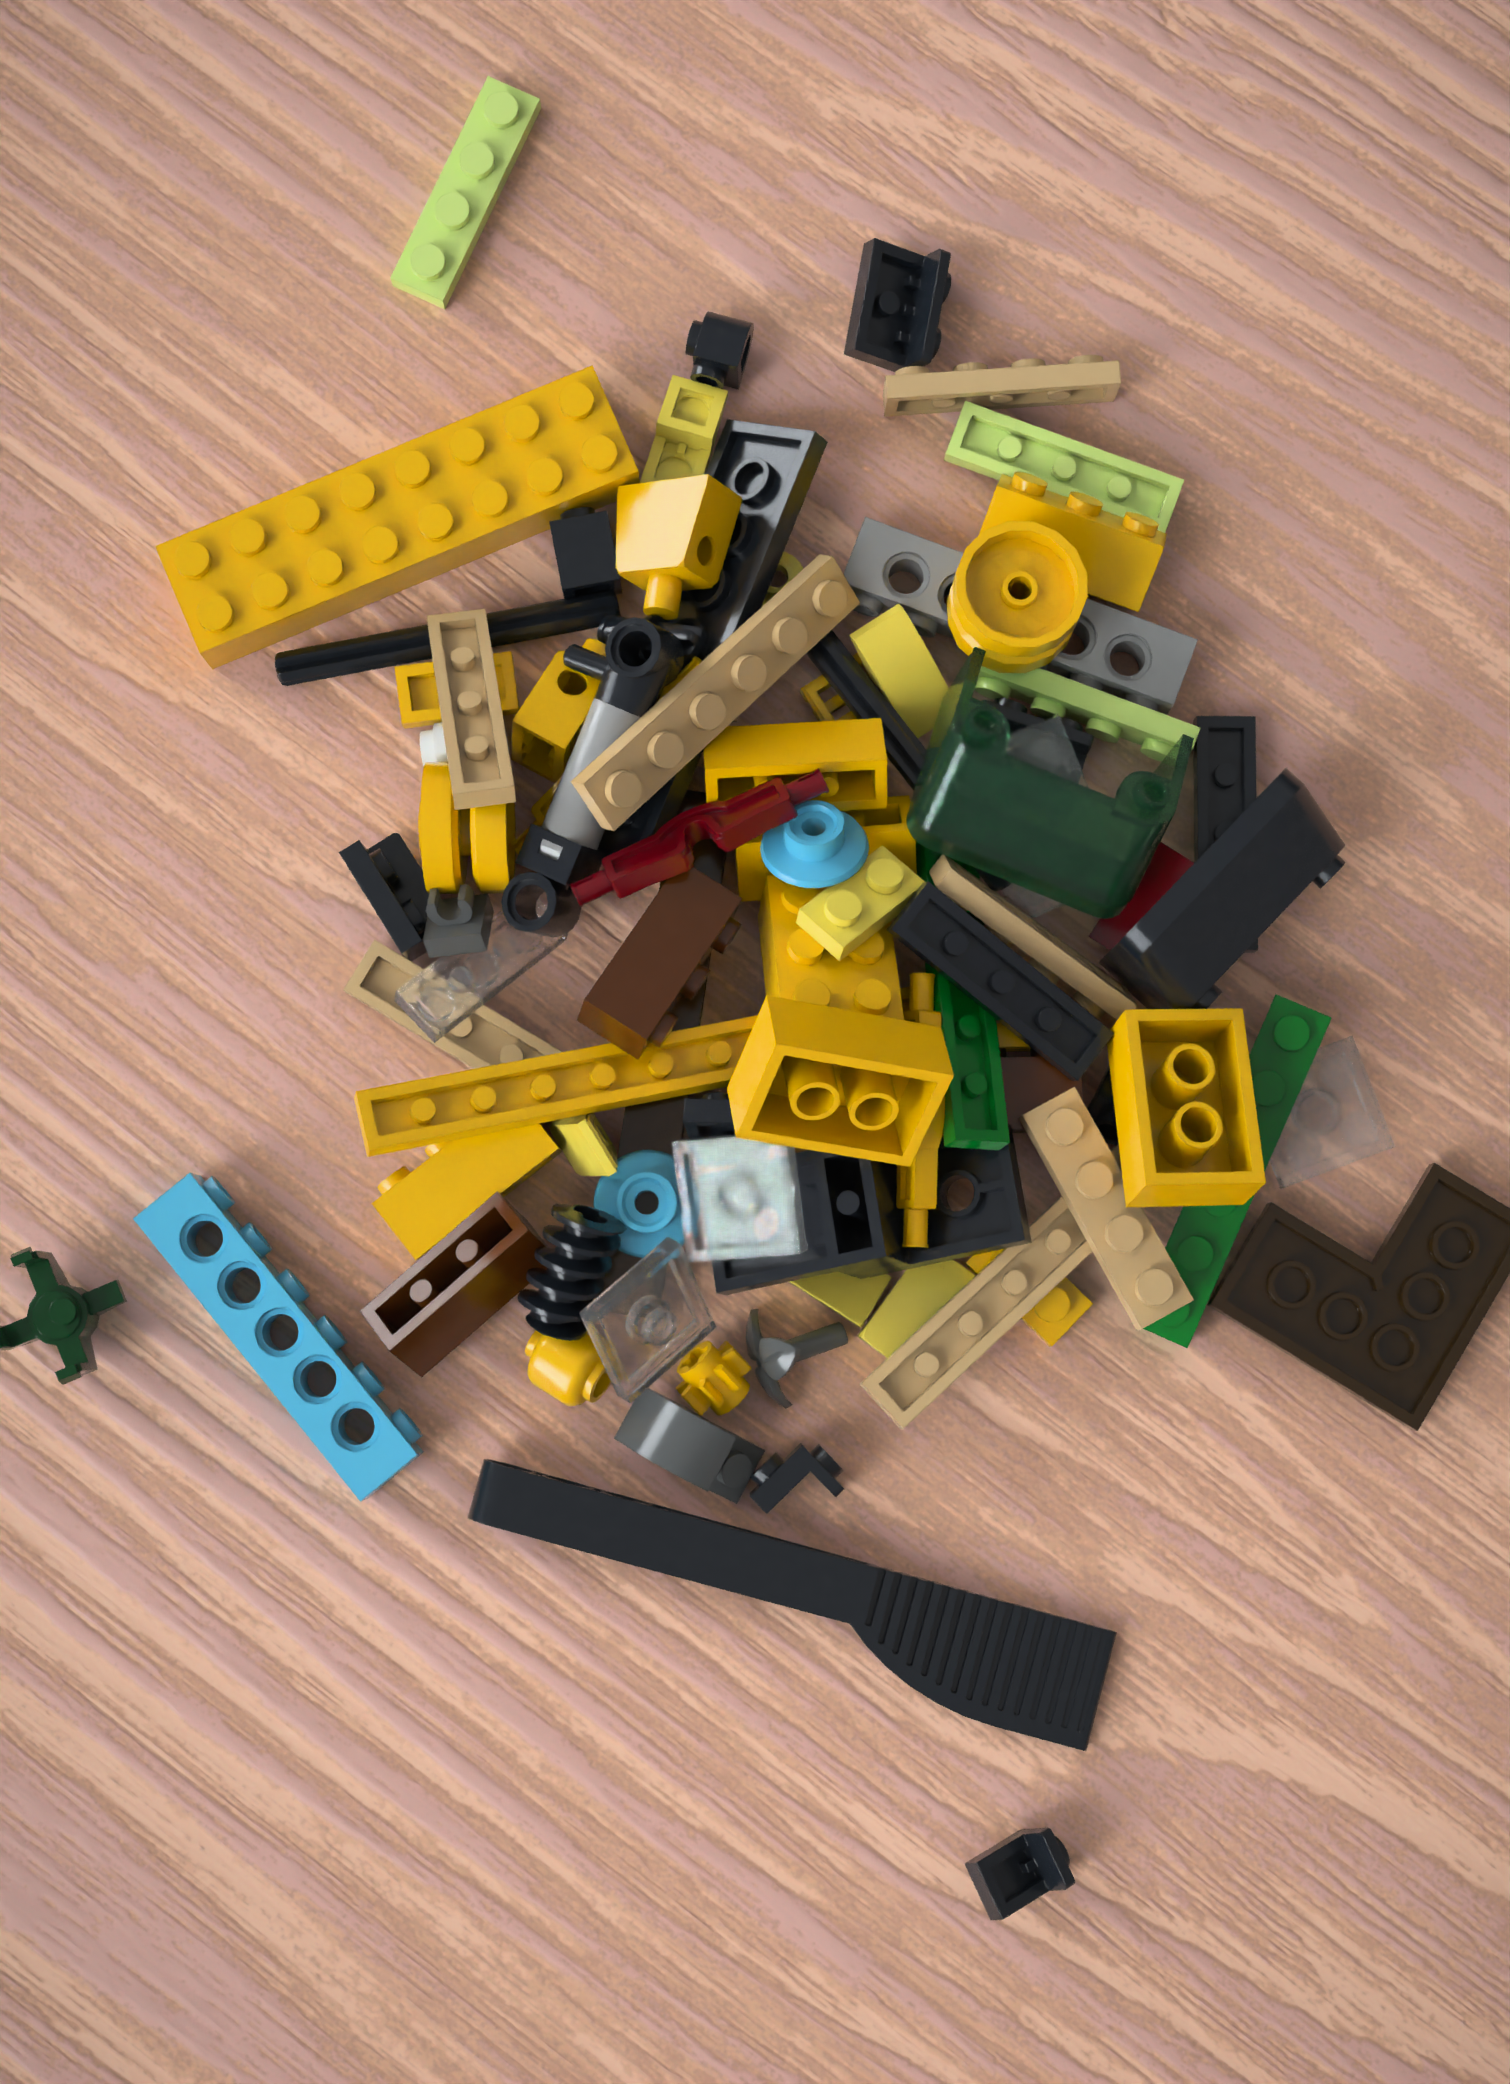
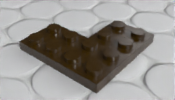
M1429 1164L1372 1262H1369L1270 1202L1264 1207L1207 1305L1409 1429L1418 1431L1510 1274V1208L1438 1164Z

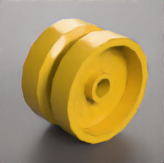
M1007 521L984 530L965 548L947 598L948 626L957 646L976 664L998 673H1027L1049 664L1067 646L1088 597L1087 571L1077 549L1058 531L1033 521Z
M426 762L423 767L418 832L423 877L427 893L429 894L430 889L437 888L440 894H459L460 885H464L466 881L468 856H471L474 882L482 894L503 893L510 880L515 878L516 851L511 845L516 840L515 802L455 810L448 762Z

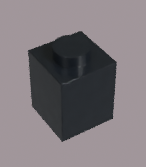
M579 507L563 512L559 520L549 521L564 599L608 590L614 591L616 595L622 594L620 575L616 570V554L607 511L595 513V509L592 507Z

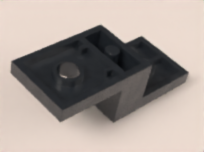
M1008 1124L1010 1143L1000 1150L945 1147L944 1137L942 1136L938 1148L937 1205L935 1209H928V1248L902 1247L904 1209H898L896 1206V1164L807 1150L699 1175L716 1293L730 1295L837 1271L864 1279L1032 1243L1011 1125ZM967 1178L974 1186V1198L967 1208L961 1211H953L947 1200L948 1190L955 1181ZM773 1206L780 1215V1226L772 1237L762 1240L755 1229L756 1218L763 1209Z

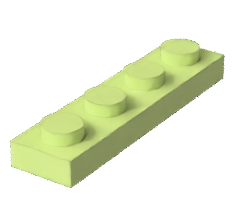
M490 76L487 77L390 277L393 287L440 308H446L540 113L541 102L539 98Z
M968 401L964 402L944 457L946 462L999 480L1002 474L1013 477L1015 472L1034 475L1048 483L1046 488L1048 491L1065 497H1069L1070 492L1089 495L1103 503V511L1124 518L1126 512L1144 515L1159 524L1157 530L1164 533L1184 483V479Z
M972 660L966 677V681L976 684L975 691L993 700L995 698H1015L1031 704L1030 711L1046 720H1049L1052 716L1069 718L1085 724V731L1095 738L1113 743L1118 742L1119 737L1142 745L1140 752L1147 757L1165 763H1173L1175 758L1184 761L1193 750L1201 727L1041 668L1027 673H998L978 665Z

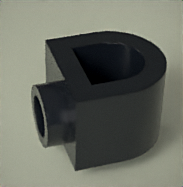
M709 311L706 313L703 322L694 320L688 334L685 351L686 355L693 356L691 380L721 389L727 386L739 390L751 348L754 323Z

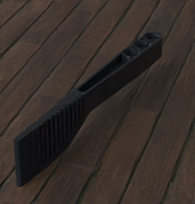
M490 1459L483 1460L468 1514V1519L604 1558L849 1623L864 1644L889 1670L910 1687L935 1703L962 1716L994 1727L1087 1751L1117 1634L1115 1631Z

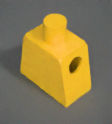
M709 474L618 486L616 570L621 577L646 591L643 613L647 616L658 615L665 620L677 619L682 591L712 588L719 580L741 507L742 497Z
M586 639L582 646L583 648L606 657V644L596 639ZM560 650L556 652L512 720L511 760L553 783H556L562 777L601 682L566 667L563 661L565 651Z

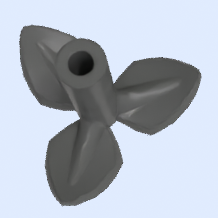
M753 1309L749 1314L746 1327L748 1356L756 1361L758 1366L755 1369L756 1377L769 1397L782 1407L789 1408L793 1404L784 1396L778 1380L790 1372L796 1362L846 1345L848 1343L846 1330L840 1322H836L789 1340L777 1337L763 1338L758 1320L759 1309Z

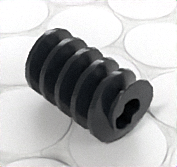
M555 1204L552 1206L551 1215L563 1223L564 1226L548 1225L544 1227L542 1233L543 1237L556 1247L541 1246L536 1248L534 1253L535 1259L546 1266L547 1269H528L526 1280L539 1290L523 1289L519 1291L518 1301L525 1308L531 1310L526 1315V1321L541 1334L561 1340H580L587 1332V1322L585 1320H588L594 1314V1299L604 1289L602 1277H605L611 1271L612 1259L610 1256L618 1252L621 1246V1238L618 1234H622L627 1228L616 1217L604 1211L580 1204L573 1206Z

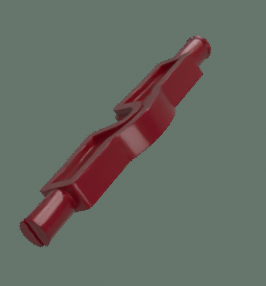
M817 768L815 771L784 785L780 777H777L727 801H715L693 807L666 822L654 835L602 859L603 870L575 883H570L571 889L580 907L615 891L619 899L627 897L650 885L692 869L695 860L693 846L700 840L713 839L718 848L726 852L732 851L766 831L796 818L798 813L795 806L825 792L828 793L829 789L822 773Z

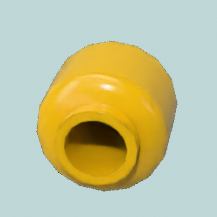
M587 1326V1332L583 1338L572 1341L549 1337L535 1330L525 1348V1355L530 1357L528 1363V1377L536 1387L570 1407L581 1405L585 1401L593 1403L600 1399L613 1381L618 1363L613 1359L614 1349L610 1340Z

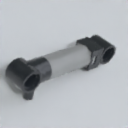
M633 617L617 624L607 637L605 646L606 657L576 644H572L564 652L563 661L566 667L601 682L542 826L531 823L515 862L535 871V873L526 872L517 875L510 880L503 892L501 901L503 914L508 923L517 930L553 938L563 936L571 931L579 920L581 907L575 898L570 883H575L598 872L602 865V859L606 853L597 848L605 829L601 828L571 783V780L658 702L664 686H667L677 678L684 662L683 646L677 636L645 619ZM651 641V655L644 664L639 666V651L644 644ZM545 892L548 900L547 909L538 918L536 903L540 895Z

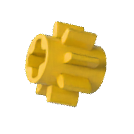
M704 1341L690 1350L679 1363L677 1373L684 1381L676 1387V1390L699 1416H702L709 1407L716 1415H724L740 1404L749 1392L750 1384L743 1376L751 1370V1366L728 1341H725L718 1349L710 1341Z

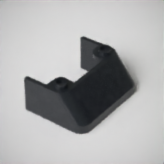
M1285 768L1133 928L1100 960L1099 964L1119 983L1125 986L1147 1009H1207L1222 993L1215 985L1217 980L1312 881L1321 889L1342 868L1346 862L1338 854L1345 847V844L1306 786L1292 772Z

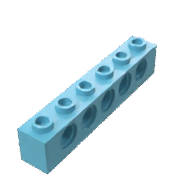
M187 1174L134 1217V1221L360 1502L369 1498L424 1452L416 1443L423 1436L421 1431L401 1408L394 1413L390 1411L378 1396V1394L385 1390L383 1384L363 1361L356 1367L340 1349L347 1343V1340L336 1325L326 1315L317 1320L303 1303L310 1295L298 1278L289 1269L279 1273L265 1255L272 1250V1247L259 1230L250 1222L242 1227L228 1209L235 1202L221 1183L213 1176L205 1181L200 1175ZM213 1222L222 1231L223 1243L215 1254L206 1257L199 1252L196 1246V1235L202 1226ZM249 1268L259 1276L261 1288L254 1300L249 1303H243L237 1299L233 1292V1281L239 1272ZM282 1315L290 1316L296 1322L299 1331L295 1344L286 1350L275 1346L270 1337L272 1323ZM320 1361L328 1363L336 1373V1385L333 1391L324 1397L312 1392L307 1382L310 1368ZM355 1408L367 1411L374 1420L373 1435L365 1443L353 1441L345 1431L346 1417Z

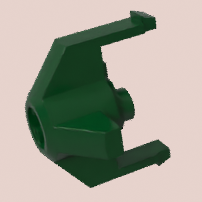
M30 1246L13 1253L10 1258L13 1266L27 1268L36 1295L29 1304L27 1317L6 1326H0V1351L11 1350L37 1340H41L46 1344L56 1345L65 1365L64 1369L55 1372L58 1381L62 1385L97 1370L91 1335L98 1326L100 1315L127 1302L119 1280L112 1281L87 1292L83 1288L69 1284L52 1252H33Z

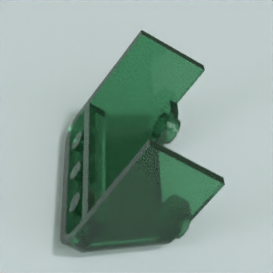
M974 647L942 699L907 812L906 822L910 834L919 844L928 849L1094 917L1108 919L1119 915L1133 899L1175 814L1194 738L1183 734L1153 773L1148 771L1133 772L1119 785L1115 799L1006 754L1011 734L1007 719L992 705L972 697L986 652Z

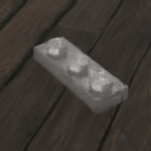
M538 898L536 914L539 918L544 914L547 906ZM503 910L493 916L487 951L439 957L396 990L394 1001L435 1043L565 942L568 933L553 938L517 930L508 923Z

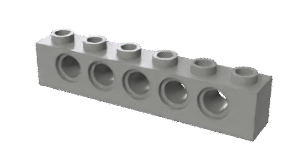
M865 517L844 571L845 578L860 602L854 611L866 616L878 617L881 612L884 613L895 605L900 604L920 636L932 638L935 636V633H939L954 639L948 626L947 606L945 605L944 597L950 592L963 553ZM897 572H909L919 580L920 588L909 594L899 593L892 588L889 578ZM1087 599L1072 632L1082 640L1084 651L1077 655H1067L1060 652L1049 664L1040 668L1167 715L1176 701L1198 639ZM1117 652H1125L1132 655L1138 663L1139 672L1131 676L1117 673L1111 666L1110 656Z

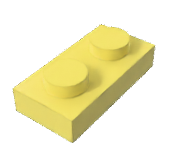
M882 845L867 856L865 863L856 874L839 884L827 887L801 907L796 924L838 961H841L897 917L925 881Z

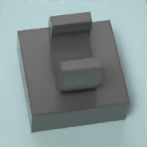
M465 884L460 885L458 897L441 899L437 888L430 889L426 907L427 921L423 936V943L429 958L487 951L494 914L488 894L475 895L472 888Z

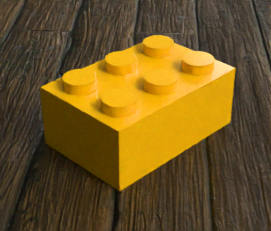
M767 875L757 916L766 995L904 1020L893 935L887 931L891 921L845 958L838 961L796 924L799 909L827 887L803 888L785 883L774 875Z
M766 995L727 1087L735 1136L741 1139L910 1167L954 1077L941 1027Z
M1243 1008L1124 1010L1110 1029L1114 1034L1107 1042L1126 1207L1244 1205L1266 1183Z

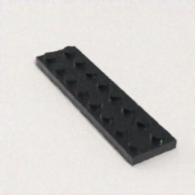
M727 419L705 474H709L741 496L742 501L720 577L712 588L682 591L678 618L665 620L666 623L698 626L706 632L705 645L707 652L704 657L699 658L702 661L756 613L763 604L828 443L816 431ZM638 655V663L640 666L644 664L645 661L642 660ZM684 660L682 670H683L691 661H685V660ZM703 750L615 831L605 829L597 848L606 853L605 857L654 835L666 822L677 816Z

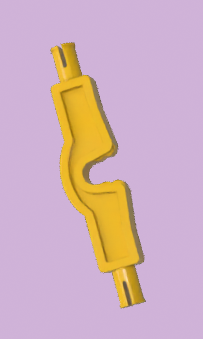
M909 974L910 1011L903 1012L905 1021L941 1027V1012L934 1011L935 974ZM945 1096L911 1166L897 1165L896 1206L898 1209H904L902 1247L928 1248V1209H935L937 1205L938 1148L944 1128Z

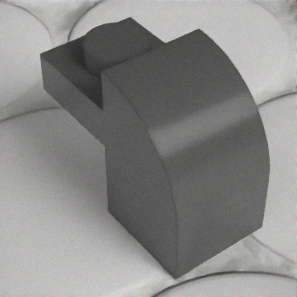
M642 1385L614 1437L615 1440L667 1471L736 1504L765 1452L764 1449L710 1422L687 1407Z

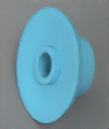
M810 800L795 806L798 816L766 831L761 840L760 853L766 868L785 883L803 888L829 887L849 879L861 869L869 852L868 838L862 826L849 814L840 811L828 802Z
M638 1150L621 1156L617 1159V1172L610 1176L600 1177L595 1189L593 1202L595 1209L616 1217L627 1228L622 1234H618L621 1238L619 1250L640 1258H656L677 1250L692 1236L701 1215L702 1198L695 1176L682 1161L662 1151ZM643 1192H652L658 1197V1208L652 1214H641L636 1208V1199Z

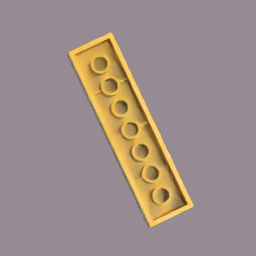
M591 365L155 546L199 653L213 670L549 530V521L561 519L560 515L567 510L579 507H592L597 510L617 501L618 486L640 483L639 471L594 367Z

